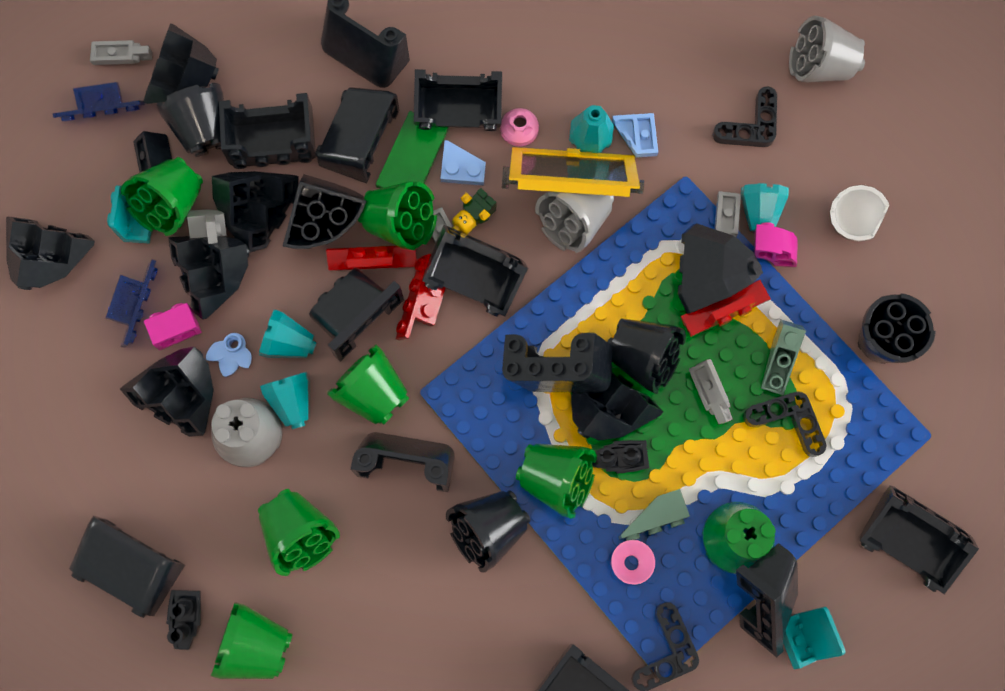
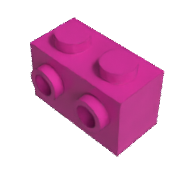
M187 303L176 304L170 310L163 313H154L149 319L144 320L152 344L158 350L165 349L202 333L194 311Z

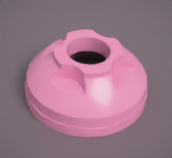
M513 109L507 112L501 121V135L507 143L513 146L522 147L529 145L538 136V120L527 109ZM521 117L525 119L526 125L517 127L514 124V120Z
M625 541L618 545L612 554V570L617 578L624 583L632 585L641 584L648 580L654 572V554L648 545L641 541ZM626 557H636L638 567L635 570H628L625 567L624 561Z

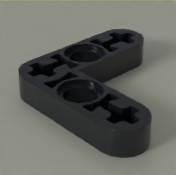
M766 86L759 90L756 96L755 124L720 122L713 130V139L720 144L754 147L770 146L776 138L777 92L775 89ZM764 94H766L767 97L770 98L769 101H768V103H767V106H764V105H765V97H763ZM764 112L770 114L771 120L764 121L760 114ZM765 128H768L766 131V135L769 137L768 140L762 136ZM721 129H723L724 133H726L725 136H722L720 132ZM739 131H747L750 137L748 139L741 138Z
M793 392L752 405L744 412V422L753 428L791 417L805 454L810 457H817L826 450L825 438L809 398L803 392ZM795 397L803 403L800 405V408L798 405L791 406L790 408L787 407V404L792 403ZM772 404L781 406V415L776 416L770 411ZM765 410L766 415L759 417L757 422L755 419H750L749 416L752 414V411L758 414ZM802 418L811 421L812 427L810 430H804L800 426ZM813 432H815L816 434L812 436V439L811 437H808L807 439L805 438V435H809ZM812 440L820 446L817 448V452L815 449H810L809 445L812 444Z
M661 603L655 610L657 622L672 654L634 671L631 678L632 684L640 691H649L693 671L699 665L696 649L678 609L672 603ZM663 607H666L667 610H672L673 613L670 614V619L672 622L677 620L679 625L671 626L666 630L665 625H669L667 618L661 617ZM675 629L683 633V640L679 644L673 643L670 638L671 632ZM688 644L689 648L684 650L688 656H693V660L690 661L691 666L682 664L681 660L684 659L682 651L676 652L675 648H681ZM664 662L669 663L672 668V672L668 677H663L659 673V666ZM653 667L654 674L659 681L655 682V678H650L646 681L647 686L644 687L643 684H638L639 674L650 675L652 672L649 669Z

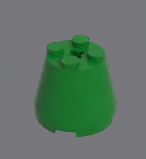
M176 157L131 176L123 183L121 194L125 196L129 205L126 209L140 225L151 232L155 229L163 232L165 236H170L184 223L201 191L203 179L182 158Z
M408 181L376 190H368L365 193L366 203L358 218V222L362 223L363 228L368 233L408 250H415L422 244L426 245L435 230L437 215H433L432 201L435 198L427 185L421 182Z
M375 344L368 350L370 355L366 354L359 358L337 380L336 385L338 387L336 389L331 388L327 395L333 401L373 424L382 423L384 425L393 416L391 411L395 407L400 408L409 397L406 395L408 391L385 353Z
M529 444L525 449L523 466H520L516 472V480L520 481L522 489L560 515L573 519L576 515L575 510L577 507L584 506L594 481L595 474H592V462L595 463L597 460L595 450L581 446Z
M290 489L282 490L276 498L258 508L259 522L270 563L279 575L288 576L291 573L290 571L300 568L304 572L317 565L333 551L331 545L336 539L340 538L339 530L328 517L301 494L291 492Z
M730 502L716 508L706 519L702 530L703 544L708 558L718 568L732 574H736V570L742 565L749 568L757 560L768 554L775 544L776 529L770 519L760 509L745 502Z
M234 602L211 677L218 679H273L274 676L278 677L285 663V658L281 656L289 648L292 634L288 633V629L248 606Z

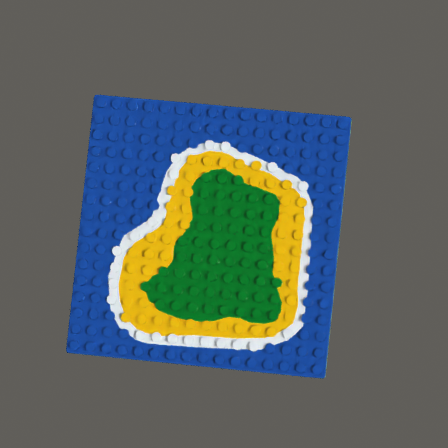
M683 177L420 391L423 399L501 491L507 492L511 490L515 494L521 510L526 511L530 517V523L528 524L646 664L672 654L655 616V610L661 603L668 602L676 606L697 652L754 600L737 585L736 574L721 570L711 562L706 554L702 530L706 519L716 508L730 502H745L757 507L770 519L776 529L774 546L778 543L781 544L798 560L931 438V433L765 259L757 258L763 273L756 281L761 280L771 299L752 308L750 313L742 317L739 315L733 317L725 325H715L690 337L680 318L682 315L687 314L678 296V285H682V273H679L680 256L684 255V244L681 243L682 234L696 223L715 229L716 206L688 177ZM738 230L736 238L754 252V246ZM621 318L674 325L684 329L686 332L685 344H680L678 358L681 359L667 386H660L658 388V394L646 390L612 363V372L616 376L622 375L634 384L633 389L647 394L663 410L661 416L620 438L598 441L591 437L588 439L578 433V427L572 420V392H531L507 380L502 371L505 335L517 334L524 337L528 346L534 345L537 347V353L540 356L570 357L571 343L576 335L596 333L608 342L611 337L614 338L617 324ZM780 319L802 325L806 330L784 395L793 392H803L809 398L827 445L825 452L817 457H810L803 451L791 417L754 428L749 427L743 419L744 412L752 405L784 396L761 389L772 342ZM708 359L712 360L730 403L729 410L733 420L724 424H718L715 415H711L709 411H706L689 372L690 368ZM795 397V400L787 404V407L790 408L791 406L798 405L800 408V405L803 403ZM772 404L770 411L778 416L781 415L782 408L778 404ZM765 410L758 414L752 411V414L749 416L750 419H755L757 422L759 417L766 415ZM802 418L800 426L804 430H810L812 423L809 419ZM813 432L809 435H805V438L807 439L808 437H811L812 439V436L816 434L815 432ZM646 440L649 469L617 474V472H606V469L593 467L592 474H595L590 493L584 506H579L575 510L576 515L573 519L564 517L522 489L520 481L516 480V472L520 466H523L525 449L529 444L581 446L597 451L603 449L605 445L614 444L613 441ZM813 440L812 444L809 445L810 449H815L816 452L817 448L820 447L819 444L814 443ZM680 489L690 517L684 519L685 524L671 528V525L668 524L662 526L663 531L649 535L648 531L640 533V538L637 540L648 545L654 554V572L648 580L641 584L632 585L622 582L614 574L611 566V557L618 545L626 541V539L619 540V535L657 496ZM626 557L624 561L625 567L628 570H635L638 567L636 557ZM663 607L661 617L667 618L669 625H665L666 630L671 626L679 625L677 620L672 622L670 619V614L673 613L672 610H667L666 607ZM675 629L671 632L670 638L675 644L682 642L683 633L680 630ZM688 644L681 648H675L676 652L682 651L684 659L681 660L682 664L691 657L684 650L689 648ZM664 662L659 666V673L663 677H668L672 672V668L669 663Z

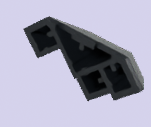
M170 23L143 103L166 102V96L194 85L206 88L210 80H215L219 68L216 67L217 59L205 45Z
M258 171L228 172L212 176L213 200L217 210L224 213L227 229L235 238L247 245L249 253L267 248L271 241L269 237L274 229H279L287 216L285 212L290 204H294L299 186V176Z
M7 216L6 261L10 280L20 289L32 290V287L41 288L65 278L94 246L95 240L88 235L66 232L67 229L48 225V228H44L35 220Z
M697 223L690 226L682 234L681 243L684 244V255L680 256L679 273H682V285H678V296L687 314L733 296L753 284L763 273L755 253L733 235Z
M217 236L218 243L208 244V237H168L171 259L174 266L180 267L183 274L179 278L185 293L190 292L191 307L198 317L202 320L207 319L239 289L248 267L249 249L245 243L231 237Z
M195 347L180 349L158 360L120 388L135 407L140 410L144 408L151 410L155 413L154 417L167 425L171 423L176 424L181 429V433L190 437L203 436L206 432L214 389L209 364L203 358V354Z
M613 372L611 373L610 386L605 391L572 392L571 395L572 420L578 427V433L587 439L591 437L598 441L624 437L661 416L663 410L647 394L633 389L634 384L620 374L616 376Z

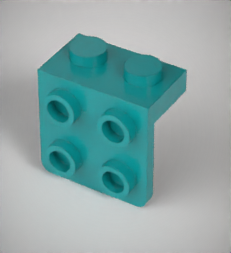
M116 185L114 192L111 193L112 209L111 213L107 216L108 226L123 242L150 244L152 232L140 225L126 209L129 206L126 198L121 194L122 186Z
M820 607L791 615L783 637V644L793 669H800L817 660L839 657L846 653L827 607Z

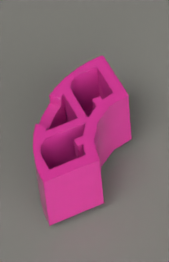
M769 222L756 225L754 238L756 258L769 260L774 266L797 267L798 239L794 233L774 227V224Z

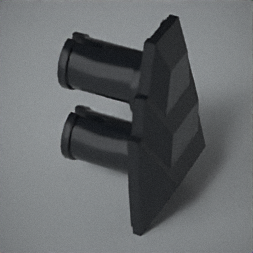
M646 440L613 441L614 444L605 445L603 449L595 451L597 460L595 463L592 462L593 467L606 469V472H617V474L649 469Z
M171 590L166 624H169L167 639L173 644L174 649L189 650L193 637H196L198 626L201 625V591Z

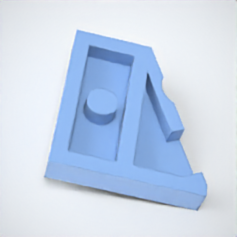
M654 113L616 115L612 117V123L636 158L658 155Z
M445 140L441 182L484 186L486 162Z

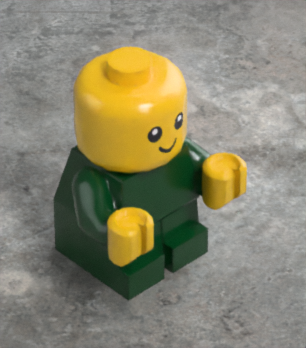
M482 188L473 197L466 192L461 197L463 210L452 219L453 228L468 234L476 225L489 220V217L496 211L497 202L488 196Z

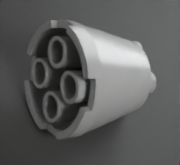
M811 16L801 25L798 30L800 35L795 47H791L789 55L790 73L798 81L805 83L845 81L851 79L857 71L863 70L865 65V59H863L865 41L856 37L827 18L820 16Z
M590 176V177H588V178H585V179H594V180H597V179H596L595 177H593V176ZM548 191L537 200L535 212L537 215H540L544 225L541 228L543 233L555 246L563 251L569 249L578 253L591 242L611 213L614 196Z
M241 398L228 401L216 408L211 425L212 442L217 453L230 464L238 467L258 466L271 457L280 446L283 434L281 420L273 408L264 401L255 398Z

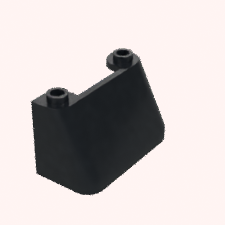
M328 0L321 37L323 51L377 87L385 88L391 85L410 61L406 34L395 27H387L379 35H376L345 15L349 9L348 0Z
M415 69L414 124L419 126V129L431 130L432 127L484 128V131H497V128L501 127L502 71H491V76H487V78H485V74H480V76L437 75V73H433L432 77L430 74H426V70Z
M349 87L348 90H344L341 96V104L325 139L315 152L319 166L367 184L371 175L367 170L370 164L374 162L373 155L387 124H391L392 118L396 119L400 111L397 94L389 91Z
M443 225L422 281L425 282L424 285L432 290L443 287L483 303L487 308V313L496 317L499 314L505 317L528 267L522 259L452 227Z
M372 432L364 438L354 453L351 471L357 477L369 479L372 471L383 468L384 458L425 465L424 475L430 483L436 484V490L442 492L449 491L454 464V451L447 444Z
M889 485L859 537L861 545L870 552L883 550L921 574V577L925 580L923 584L933 592L938 590L944 595L979 550L973 537L965 530L892 485Z
M93 516L86 527L69 569L73 572L71 574L73 578L81 582L87 580L133 608L131 612L144 618L146 615L155 616L185 564L176 559L172 560L164 553L154 550L125 533L121 528L116 527V524L111 521Z

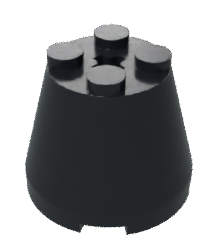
M218 83L209 84L210 87L207 88L204 86L199 87L198 85L187 87L166 96L167 101L165 103H157L161 117L186 152L195 154L196 157L206 155L208 153L207 150L213 147L221 149L219 101H224V94Z
M907 294L882 296L871 304L865 312L859 333L858 347L869 359L882 364L914 361L924 355L934 342L936 331H934L933 322L930 317L931 312L920 300Z
M621 318L617 324L614 338L611 337L608 340V343L613 346L612 363L646 390L658 394V388L660 386L666 387L677 369L681 359L678 358L680 344H685L686 332L684 329L674 325Z
M511 490L507 492L500 491L462 502L446 511V520L448 522L451 521L453 532L450 535L455 545L467 562H475L479 566V571L483 573L493 568L527 531V524L530 523L528 513L521 510L517 503V498Z

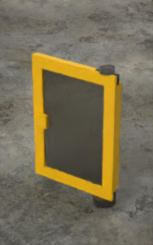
M512 147L510 166H503L502 189H509V184L518 185V189L624 197H630V193L643 194L644 180L638 179L634 155L580 152V149L567 148V151Z

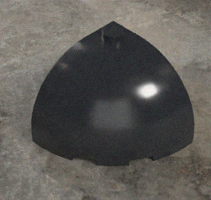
M303 174L297 189L283 247L310 249L324 244L327 245L337 240L356 223L364 209L366 199L360 193L344 186Z

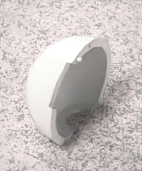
M864 185L852 186L840 192L832 202L830 210L831 222L837 232L846 239L858 242L871 240L874 238L885 217L889 203L884 195L873 187Z

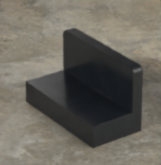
M143 131L133 141L139 173L172 159L166 134Z

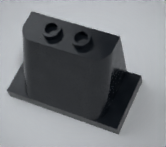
M355 268L345 277L342 276L337 279L334 287L329 292H324L318 298V302L313 306L309 315L333 339L328 346L333 355L341 362L356 347L354 340L383 312L389 315L404 301L401 287L395 281L384 290L359 269Z
M779 543L749 568L742 565L736 570L737 585L756 600V604L749 610L745 608L739 613L740 627L776 658L783 653V637L798 596L797 560L790 551Z

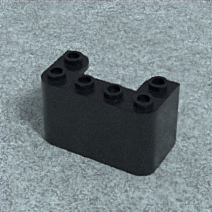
M307 93L296 94V101L287 100V105L253 109H245L244 104H239V108L233 107L230 100L219 101L221 150L228 163L235 169H245L247 166L266 167L268 164L287 165L290 162L309 163L315 158L313 109Z
M581 333L572 340L570 357H544L538 355L536 346H528L526 339L521 335L509 334L505 335L502 371L507 380L531 392H603L608 389L611 383L613 346L596 333Z
M570 644L535 691L629 690L592 661V659L585 656L578 647Z

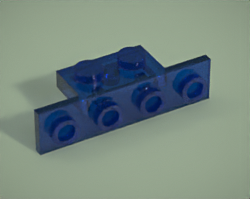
M118 82L73 88L78 110L53 113V118H61L63 122L75 120L76 115H83V118L97 117L96 112L104 111L105 115L117 114V109L126 108V112L140 110L139 106L145 105L142 100L123 103Z
M152 259L148 263L142 282L123 275L119 276L105 318L127 325L120 347L125 348L129 343L133 344L137 331L133 329L136 322L140 323L144 312L143 309H140L142 302H147L151 289L147 288L149 281H154L158 268L154 267L156 260Z

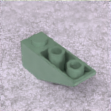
M780 319L772 342L761 389L784 395L806 333L802 325Z
M678 489L657 496L619 535V540H637L640 538V533L648 531L649 535L663 531L662 526L670 524L671 528L685 524L684 519L690 517L681 490Z

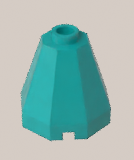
M591 105L571 120L569 141L572 144L574 143L576 149H580V152L601 153L612 144L614 125L601 106Z
M758 183L747 184L741 188V201L750 232L755 233L756 225L765 222L773 223L774 227L777 226L789 196L788 187L778 184L768 187L767 184Z
M274 309L261 343L259 355L266 358H307L308 353L313 355L317 342L313 341L314 335L285 313Z
M307 372L260 386L263 396L285 426L291 425L292 429L305 426L304 421L309 419L310 380Z

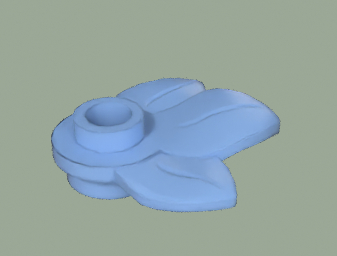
M231 333L223 341L215 342L211 345L206 354V360L219 361L220 371L224 377L234 374L239 366L249 368L252 355L246 348L244 337L238 333ZM237 341L238 346L236 348H232L231 344Z

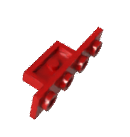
M398 246L326 249L328 270L415 267L417 262L416 249L408 250Z
M431 254L421 256L415 264L416 273L409 284L410 292L408 299L405 300L402 307L404 311L402 319L396 327L397 340L409 339L414 320L429 326L435 325L445 287L432 290L424 285L425 282L422 281Z
M758 280L729 298L695 312L684 314L680 318L690 337L715 325H725L737 315L742 317L750 313L752 308L769 301L771 298L761 280Z

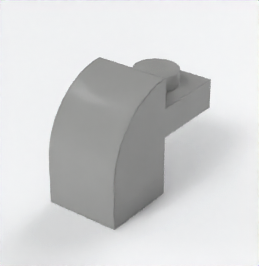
M205 209L191 210L188 213L187 220L190 238L208 237V244L218 243L217 236H227L223 212Z

